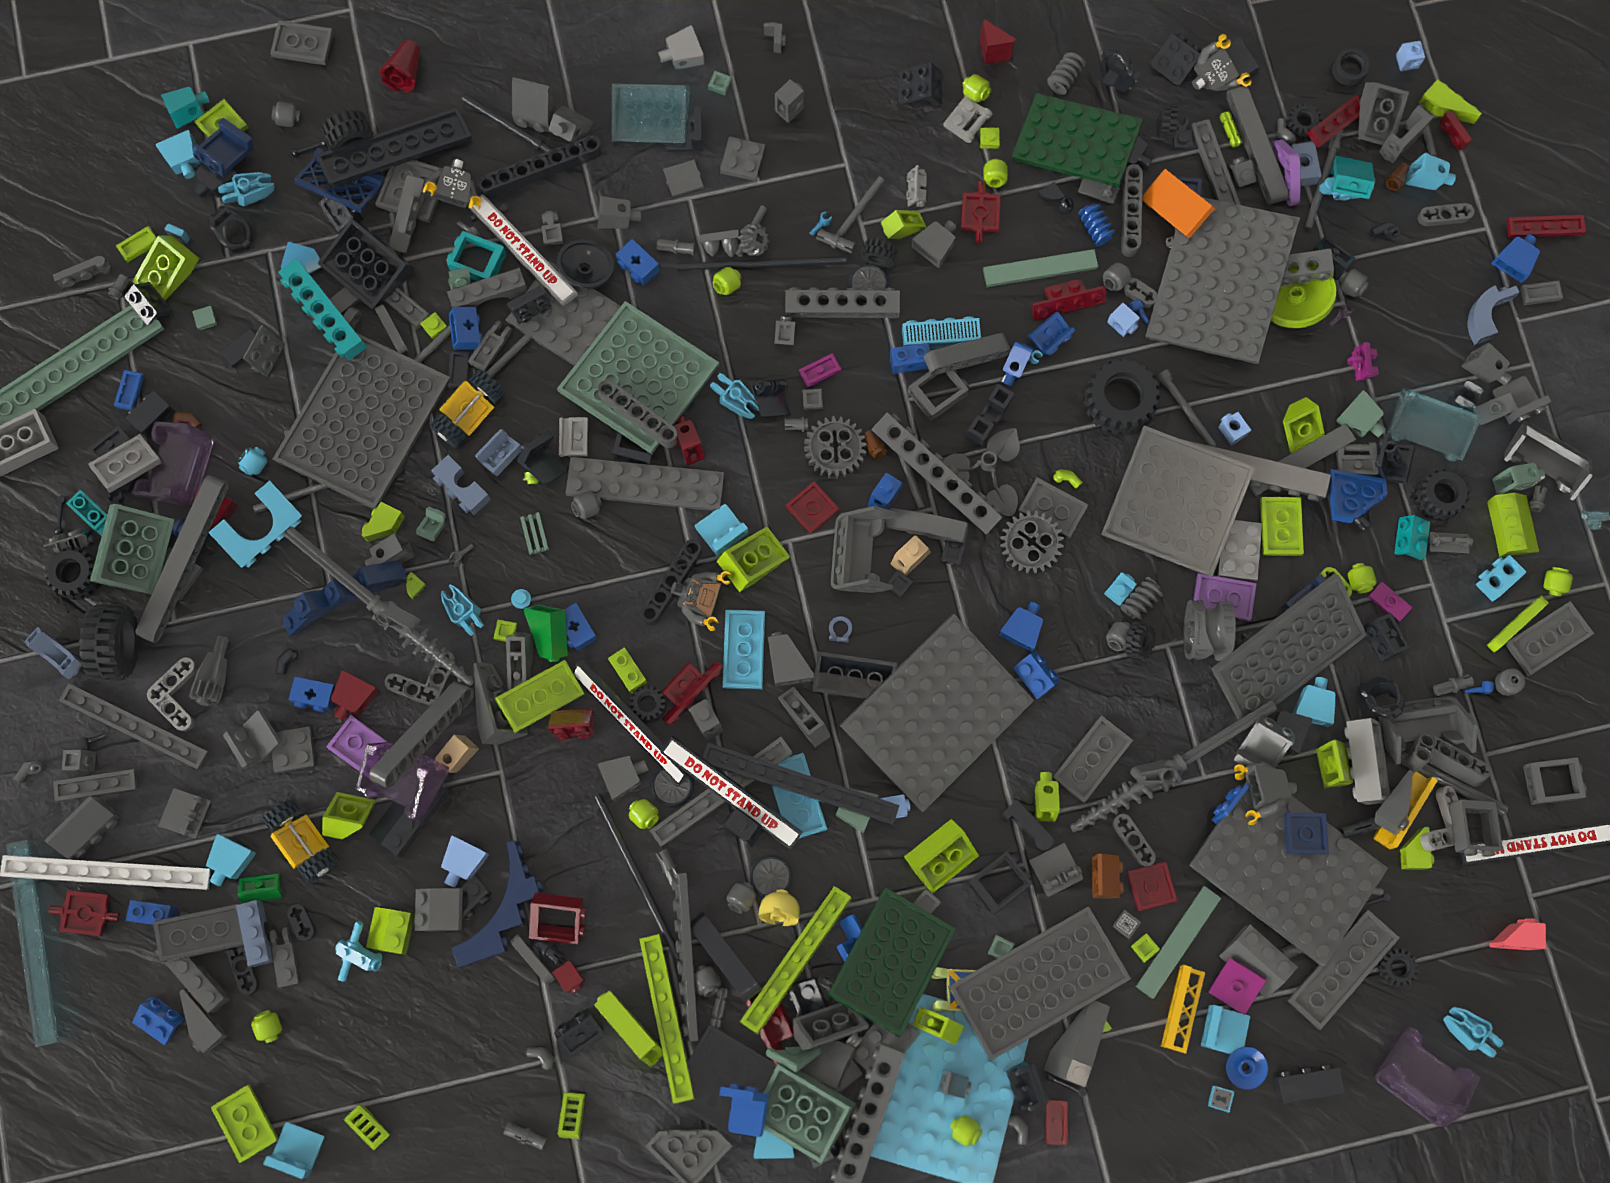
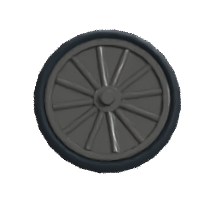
M872 264L857 267L849 278V288H857L858 290L875 288L877 291H884V289L888 288L889 284L886 273L880 267Z
M663 768L655 773L651 783L655 799L668 807L684 804L691 797L694 787L691 775L679 786Z
M762 857L751 868L750 884L754 887L753 890L761 897H765L777 890L788 891L791 886V868L780 857Z

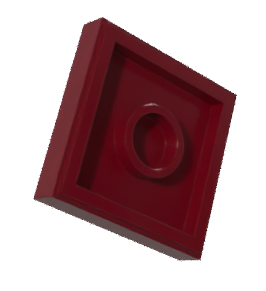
M815 481L785 505V508L810 535L840 511V508Z
M1167 862L1126 872L1137 911L1178 901Z

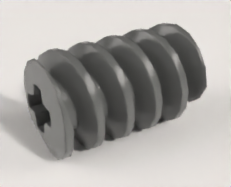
M1065 53L1063 59H1061L1048 78L1050 88L1059 95H1065L1067 93L1066 90L1071 87L1070 84H1073L1074 79L1078 77V73L1086 65L1084 59L1075 53Z
M1146 577L1145 581L1141 582L1140 587L1135 589V593H1131L1130 598H1127L1125 604H1122L1120 607L1129 617L1142 620L1143 617L1140 612L1147 614L1148 611L1145 607L1152 608L1153 605L1150 601L1157 603L1156 595L1162 597L1163 593L1153 579Z

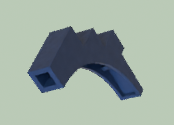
M400 560L363 566L352 577L360 585L374 593L399 586L407 578V575ZM333 579L323 589L303 592L294 601L295 606L282 618L284 627L289 636L296 635L319 617L350 601L358 599V597L337 579Z
M515 840L506 843L509 852L510 871L508 886L502 903L489 923L480 932L462 944L452 947L457 968H463L507 953L506 947H509L507 936L502 935V932L525 925L526 913L524 908H520L519 905L532 901L535 892L541 893L544 891L541 880H537L534 876L528 878L527 875H530V870L527 863L524 864L522 860L524 855L522 845L518 844Z

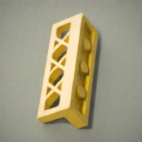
M1413 772L1408 813L1409 824L1404 831L1400 830L1397 835L1384 828H1379L1373 839L1390 850L1397 848L1438 780L1434 777L1427 779L1420 773Z
M1186 965L1180 966L1161 1047L1186 1053L1205 972L1192 969V967ZM1190 974L1199 975L1197 984L1190 988L1188 984ZM1190 992L1193 997V1003L1185 1007L1183 1004L1185 995ZM1185 1012L1189 1020L1188 1024L1181 1028L1179 1020L1181 1014ZM1179 1032L1184 1039L1182 1048L1174 1046L1176 1034Z

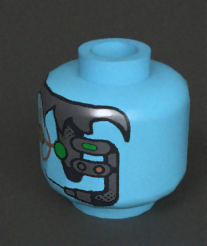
M257 446L254 449L247 447L238 458L239 469L250 476L260 474L268 462L264 456L265 452Z

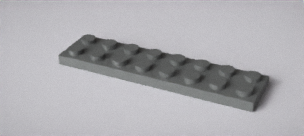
M571 457L566 496L575 497L581 493L591 491L602 500L715 511L721 507L724 472Z

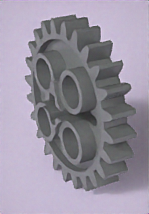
M832 416V421L830 422L826 417L824 424L817 421L818 428L813 425L811 426L813 433L807 432V436L810 439H805V444L808 446L804 447V451L808 452L805 454V458H811L809 466L815 464L814 471L821 469V475L828 472V478L833 473L837 479L839 473L846 477V471L853 474V467L859 469L858 462L863 463L864 461L862 456L866 455V451L863 449L866 448L867 443H863L865 436H859L862 433V429L855 430L856 423L850 426V419L844 423L842 417L839 418V421H836L835 417ZM833 431L836 432L838 463L834 462ZM846 434L849 436V439L843 441L839 437ZM826 435L830 440L823 442L820 437ZM842 453H848L851 457L849 459H843L840 455ZM823 454H829L831 456V459L823 460L821 456Z
M1028 510L1027 516L1024 517L1020 512V519L1013 516L1014 523L1007 522V525L1010 527L1009 530H1002L1006 533V536L1000 537V539L1005 540V543L1001 544L1000 547L1006 548L1002 554H1008L1009 557L1006 561L1013 560L1012 567L1018 564L1019 571L1024 567L1027 574L1030 569H1033L1036 574L1037 568L1044 572L1045 565L1049 568L1052 567L1050 564L1051 560L1057 563L1055 555L1061 556L1058 548H1063L1064 546L1059 544V541L1064 540V537H1058V534L1062 530H1056L1055 527L1058 523L1051 524L1052 517L1046 520L1045 513L1039 517L1038 511H1035L1033 516ZM1029 523L1036 526V531L1032 534H1028L1025 531V526ZM1018 531L1023 532L1030 539L1036 538V544L1046 550V553H1042L1034 545L1029 547L1028 541L1020 536ZM1044 535L1050 536L1052 540L1048 546L1040 543V539ZM1017 538L1022 539L1024 542L1021 549H1015L1012 545L1013 541ZM1034 550L1039 553L1037 561L1028 559L1030 551Z

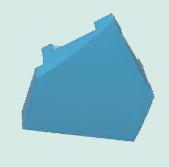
M288 242L281 269L296 258L309 274L321 268L318 264L320 258L315 249Z

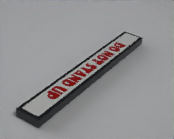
M583 660L577 662L572 671L575 678L679 786L683 784L689 774L660 753L665 747L664 743Z
M672 736L660 752L731 806L757 823L762 829L789 849L793 847L802 835L803 831L676 737Z
M1610 822L1501 838L1503 850L1495 852V855L1490 857H1483L1479 853L1474 856H1465L1464 853H1460L1462 865L1610 843ZM1484 841L1470 843V845L1485 846Z

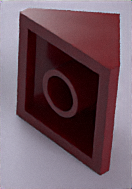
M987 20L983 21L980 37L984 64L1011 60L1016 39Z

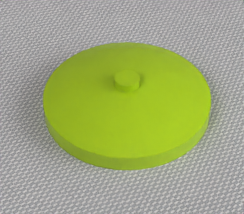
M1310 265L1308 268L1310 270H1316L1318 267L1316 265ZM1290 268L1288 271L1296 273L1298 269ZM1333 277L1325 281L1316 279L1304 284L1295 282L1288 286H1281L1271 321L1283 327L1302 328L1316 324L1330 313L1336 301V284Z

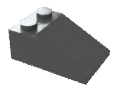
M513 77L512 116L515 124L523 128L531 127L539 132H551L549 126L556 109L550 87Z
M1366 82L1360 100L1358 139L1383 145L1391 133L1396 135L1409 92L1380 83Z

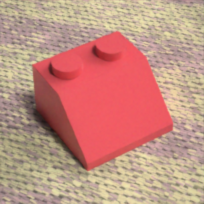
M1538 919L1517 920V923L1508 925L1490 943V948L1546 949V923H1538Z

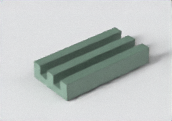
M540 513L520 517L529 554L533 555L548 551L549 548ZM537 519L544 546L540 548L533 521ZM527 521H529L532 535L536 546V549L534 550L532 548L526 524Z

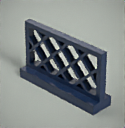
M317 148L314 151V158L296 176L294 183L361 213L372 199L380 193L384 177L374 173L351 181L355 183L353 185H346L344 183L343 186L322 189L318 185L328 184L326 179L316 180L315 176L324 174L322 169L313 171V167L321 168L316 154L325 152V150ZM312 177L313 181H304L302 179ZM366 188L371 190V192L363 193L362 189ZM350 190H359V194H349ZM337 192H346L345 196H338L335 194ZM362 199V203L358 205L352 202V200Z

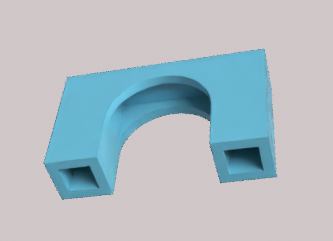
M270 480L254 493L270 510L273 516L272 529L265 537L258 540L245 539L225 519L208 532L241 568L244 565L248 568L256 561L254 557L259 552L263 555L271 548L269 544L276 539L278 542L284 537V531L290 526L295 528L301 522L299 518L302 515Z

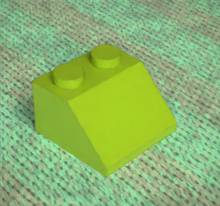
M375 907L366 948L407 955L415 914Z

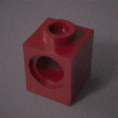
M568 960L564 965L552 972L566 993H576L583 987L582 983L585 982L571 960Z

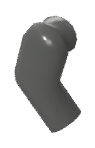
M527 1048V1057L538 1058L542 1063L543 1069L549 1070L553 1067L554 1057L547 1048Z

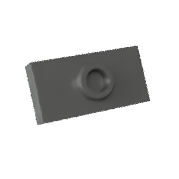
M1509 392L1476 406L1473 412L1479 425L1483 426L1511 414L1518 408Z

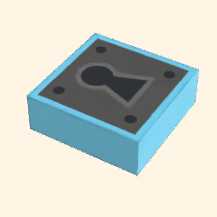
M171 224L166 225L165 231L169 236H173L185 244L188 243L190 238L184 230Z
M1212 1086L1208 1106L1230 1112L1234 1092Z

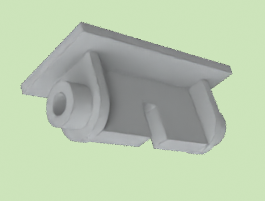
M918 165L909 171L907 175L908 191L906 198L908 200V207H911L914 203L918 207H923L926 203V190L920 189V187H926L927 174L924 169H919Z

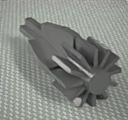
M225 636L217 637L213 653L208 652L197 671L195 681H193L189 697H191L190 699H195L200 705L212 706V704L218 705L220 702L227 668V659L224 656L229 639Z

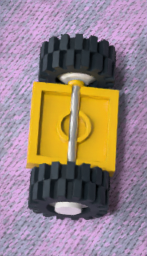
M478 369L469 379V383L464 381L439 409L447 417L439 413L429 426L448 444L457 448L466 435L470 436L494 408L486 399L496 403L505 393V390L490 375Z
M290 798L280 802L278 806H274L262 819L272 833L271 838L293 869L300 865L298 871L309 884L317 881L320 877L322 878L326 873L328 874L339 861L308 816L305 815L299 818L303 811L296 801Z

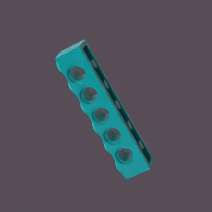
M297 258L278 272L282 277L281 283L286 289L291 288L293 290L291 293L292 297L297 303L301 301L304 304L301 308L308 316L312 315L315 318L312 322L319 330L323 328L326 332L323 336L330 344L335 343L337 347L334 350L341 358L345 356L350 361L367 348ZM332 322H335L332 327H329ZM342 336H346L344 340L340 341Z

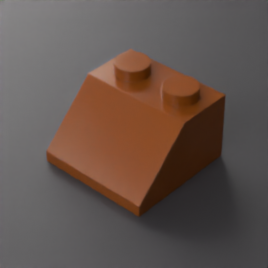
M1096 854L1092 857V898H1119L1120 894H1123V882L1120 881L1123 863L1119 861V856Z

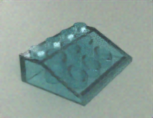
M612 84V141L686 143L690 86Z

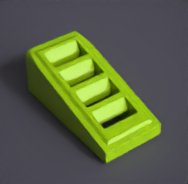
M564 1092L558 1128V1136L560 1138L580 1139L585 1094ZM568 1100L579 1101V1105L568 1104ZM567 1109L578 1110V1112L567 1113ZM566 1118L576 1119V1122H566ZM565 1127L575 1128V1131H566Z
M363 1104L358 1105L344 1119L373 1150L390 1136ZM362 1113L363 1116L355 1122L354 1119ZM368 1119L370 1122L361 1128L360 1125ZM374 1125L375 1129L367 1135L365 1132ZM379 1131L381 1135L373 1142L371 1138Z

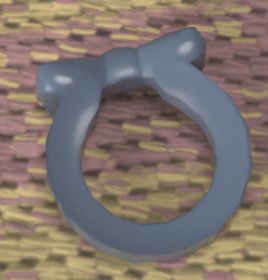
M843 616L833 618L829 624V632L831 634L829 641L849 643L848 637L852 632L850 620ZM837 621H843L848 625V631L843 637H837L833 630V625Z

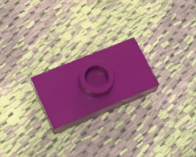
M833 353L799 369V373L807 388L841 372V367Z
M1380 582L1368 596L1387 614L1391 613L1397 623L1412 609L1407 602L1383 582Z

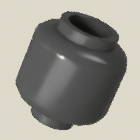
M279 101L276 105H273L272 120L275 121L277 126L292 128L295 122H299L300 111L296 110L294 103Z
M1114 263L1103 274L1105 287L1113 291H1120L1131 280L1129 268L1122 263Z
M1351 269L1349 272L1345 271L1339 279L1341 282L1340 289L1352 297L1362 296L1369 285L1367 282L1368 277L1356 269Z
M591 491L576 495L571 503L575 516L581 519L597 515L600 511L599 506L602 505L600 497L594 495Z
M1115 622L1106 635L1108 646L1115 651L1125 650L1126 646H1124V643L1127 641L1125 636H1128L1127 630H1130V623Z
M1506 669L1495 678V687L1502 695H1515L1522 691L1525 686L1524 675L1517 669Z
M747 882L734 884L726 897L729 903L728 907L739 914L748 912L757 898L753 890L754 887Z
M706 965L697 967L694 973V988L697 994L711 997L718 993L721 980L716 969L712 966L706 967Z

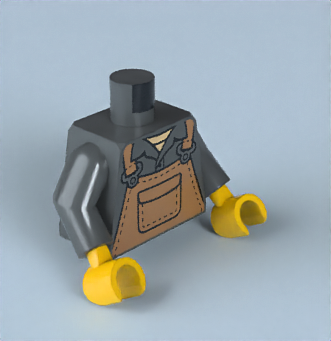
M724 571L721 574L703 572L685 579L683 585L674 582L671 593L680 596L677 605L682 608L683 614L690 622L701 626L707 625L710 631L715 630V627L710 626V623L715 622L718 624V620L715 617H711L721 583L718 582L722 581L726 585L730 584V581H724L723 579L726 575L732 576L729 572Z

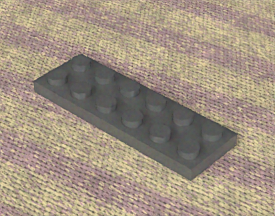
M1365 910L1347 931L1327 964L1323 967L1318 964L1287 1001L1318 1030H1321L1399 940V937L1373 913Z

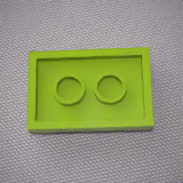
M1262 497L1260 499L1263 556H1302L1304 549L1301 497Z
M250 1085L245 1086L211 1107L239 1163L246 1161L279 1140Z

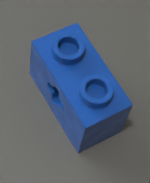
M633 239L616 253L618 266L624 271H629L631 278L636 283L640 282L643 286L660 271L659 263Z
M453 307L449 313L453 350H476L482 341V333L479 332L478 328L480 317L476 313V307Z
M929 343L891 348L890 361L893 374L928 369L923 357L926 353L930 352Z
M577 603L565 609L567 643L570 648L575 647L578 652L598 640ZM576 625L578 631L575 632L572 626Z
M294 677L288 700L294 703V707L306 709V706L314 707V711L325 713V710L332 711L334 702L331 701V697L336 686ZM316 694V697L309 698L310 695Z
M130 900L126 921L154 925L153 921L176 917L178 907Z

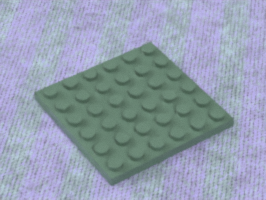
M625 301L562 381L557 391L652 454L660 443L602 402L598 393L599 383L603 380L612 381L674 426L717 369L719 362ZM606 389L602 393L609 394L612 390ZM621 400L618 402L619 405H625L627 403V401ZM637 411V412H635L633 415L636 416V417H639V416H641L643 413L640 412V411ZM650 423L648 426L650 428H655L658 426V424Z

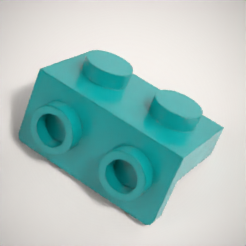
M1415 515L1400 517L1394 554H1406L1419 560L1426 559L1430 522Z

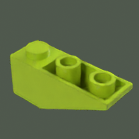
M1439 80L1428 89L1418 103L1423 104L1424 108L1431 114L1441 117L1452 110L1459 121L1474 124L1482 114L1475 106L1470 105L1461 95L1453 92L1445 83Z

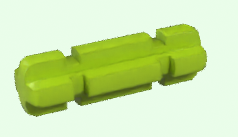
M1229 111L1221 114L1220 119L1224 123L1223 127L1228 139H1230L1229 142L1232 147L1239 146L1241 139L1237 135L1238 131L1234 121L1231 120V113Z

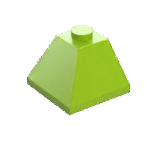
M1305 397L1289 405L1283 424L1289 450L1292 454L1323 437L1325 433L1317 404Z
M336 792L323 815V836L344 839L361 829L376 800Z

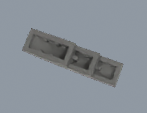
M889 509L897 512L898 517L887 519L885 526L888 529L903 530L909 534L925 535L932 539L956 542L965 541L969 525L966 522L915 511Z

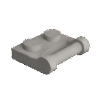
M965 96L944 122L943 126L964 141L970 143L982 124L990 119L992 112ZM976 114L980 115L968 131H964Z

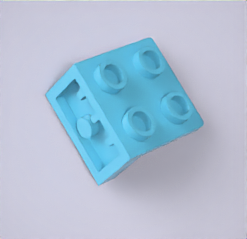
M726 504L695 525V529L717 557L748 535L746 525L739 522Z
M1209 1005L1201 1046L1228 1054L1244 1047L1250 1016L1223 1009L1221 1006Z
M287 1122L284 1125L273 1155L266 1157L264 1165L301 1179L308 1178L325 1137Z

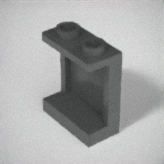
M1418 106L1403 126L1408 133L1402 139L1391 133L1379 151L1382 157L1393 164L1422 135L1433 117L1421 106Z
M1260 715L1237 749L1234 761L1245 767L1250 764L1266 762L1276 768L1289 747L1295 743L1296 735L1289 728H1282L1271 718Z

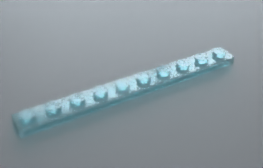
M29 840L6 844L8 856L32 857ZM11 877L35 1047L58 1043L59 1041L35 879Z

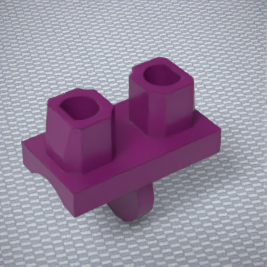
M1368 342L1353 348L1352 357L1347 359V364L1353 365L1356 381H1363L1379 374L1378 367L1371 363L1377 357V349L1371 348Z

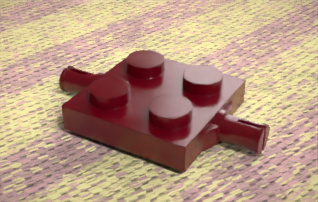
M982 181L978 182V192L963 193L961 230L976 232V243L979 242V236L980 243H983V233H998L1000 195L985 192V181H983V184Z
M67 890L66 899L62 907L50 905L49 909H56L57 911H48L49 914L60 915V932L103 936L107 920L117 922L120 920V918L112 917H120V913L108 912L110 895Z

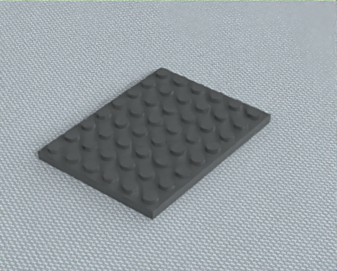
M1203 198L1215 209L1190 239L1176 229L1145 337L1146 339L1259 364L1300 218Z
M357 333L367 348L350 361L345 356L341 358L337 352L334 354L274 455L273 460L359 503L375 509L385 496L447 388L450 377Z
M952 614L840 726L920 812H924L1034 700L955 614Z
M1248 788L1230 813L1219 820L1189 866L1323 967L1331 958L1388 868L1349 838H1345L1341 832L1329 823H1327L1328 855L1287 854L1284 813L1314 812L1291 795V798L1286 801V805L1277 813L1265 818L1260 817L1255 825H1249L1248 822L1254 820L1255 817L1249 816L1246 818V813L1251 810L1255 812L1259 810L1254 808Z

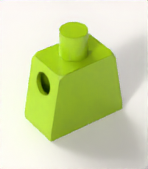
M1051 772L1040 773V781L1037 782L1035 787V819L1038 822H1055L1060 812L1058 782L1052 781Z

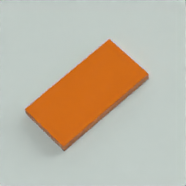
M1166 169L1163 170L1142 196V201L1189 239L1215 209Z

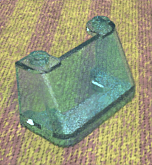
M1403 388L1388 432H1390L1395 441L1401 442V439L1409 440L1442 452L1446 455L1445 458L1450 461L1456 462L1457 459L1463 461L1482 417L1471 411Z

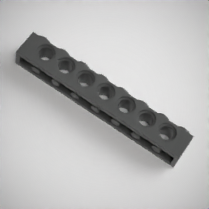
M886 413L871 430L987 535L1002 519L1000 515L1002 511L994 504L992 506L988 505L985 502L987 498L980 491L976 494L971 489L973 485L967 479L961 480L957 476L959 472L951 465L947 467L943 464L944 459L937 452L932 454L928 450L930 446L923 439L918 441L914 437L916 433L908 426L904 428L899 424L902 421L894 413L892 415ZM898 428L901 431L898 438L890 436L892 429ZM908 441L914 442V450L906 451L904 449L905 443ZM922 454L929 456V462L925 465L919 463V457ZM937 467H941L944 470V474L939 478L933 476V470ZM951 480L958 482V488L954 491H950L947 488V484ZM965 493H969L973 497L972 502L969 504H964L961 500ZM980 506L987 509V514L984 517L976 515V509Z
M881 1042L880 1047H875L872 1056L875 1062L873 1067H868L865 1076L868 1079L866 1087L862 1086L858 1097V1099H861L859 1107L855 1106L851 1119L855 1121L852 1128L848 1126L844 1139L848 1141L846 1147H841L837 1159L841 1160L839 1167H834L831 1180H834L833 1183L862 1182L905 1056V1050ZM887 1062L890 1065V1070L887 1072L880 1071L878 1068L879 1064ZM875 1082H879L884 1088L881 1092H875L871 1086ZM871 1102L876 1105L877 1109L874 1112H868L865 1109V1105ZM866 1123L870 1129L867 1132H861L858 1129V1125ZM854 1143H859L863 1149L861 1152L856 1153L852 1151L851 1146ZM851 1163L856 1167V1170L848 1173L845 1171L844 1166Z

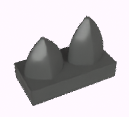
M738 230L700 235L701 243H703L704 249L709 255L714 256L717 253L719 240H721L725 252L731 258L734 257L738 247Z

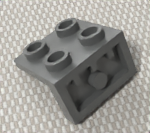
M262 710L256 711L243 726L226 731L223 734L242 768L261 763L281 743Z

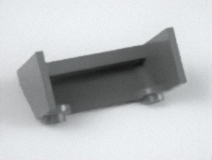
M1526 420L1520 425L1505 450V461L1535 463L1537 468H1542L1545 474L1556 480L1557 488L1560 491L1570 493L1572 501H1574L1593 476L1592 460L1587 455Z
M871 506L841 513L837 517L831 571L832 588L841 591L866 593L893 589V585L880 582V577L875 573H871L873 537L879 536L883 532L885 519L898 517L897 512L878 506Z
M1442 696L1405 702L1402 714L1398 717L1378 716L1379 722H1381L1385 749L1396 764H1401V752L1406 749L1405 742L1415 741L1423 732L1431 733L1436 737H1442L1451 745L1464 743L1471 753H1476L1477 724L1454 697ZM1396 703L1382 705L1380 707L1389 708L1392 711L1396 708Z

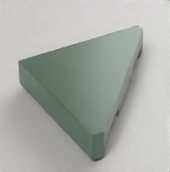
M816 1046L814 1049L804 1051L801 1047H786L785 1050L768 1048L766 1056L792 1071L798 1072L821 1054V1048Z

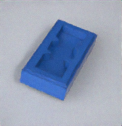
M124 370L114 402L116 408L131 410L136 407L145 377L143 373Z

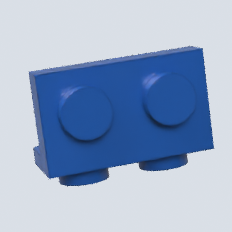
M1055 312L1035 329L1028 338L1042 354L1051 355L1058 350L1057 346L1068 341L1072 337L1071 334L1075 329L1074 327H1069L1061 315Z
M1036 651L1029 654L1013 667L1036 699H1039L1060 683L1057 673L1048 667L1044 656Z
M151 996L140 1004L132 1023L163 1045H166L170 1042L177 1026L184 1022L185 1017L160 999Z

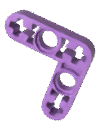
M1284 140L1273 141L1272 150L1275 158L1285 167V184L1289 193V198L1286 200L1287 205H1298L1300 203L1299 155Z

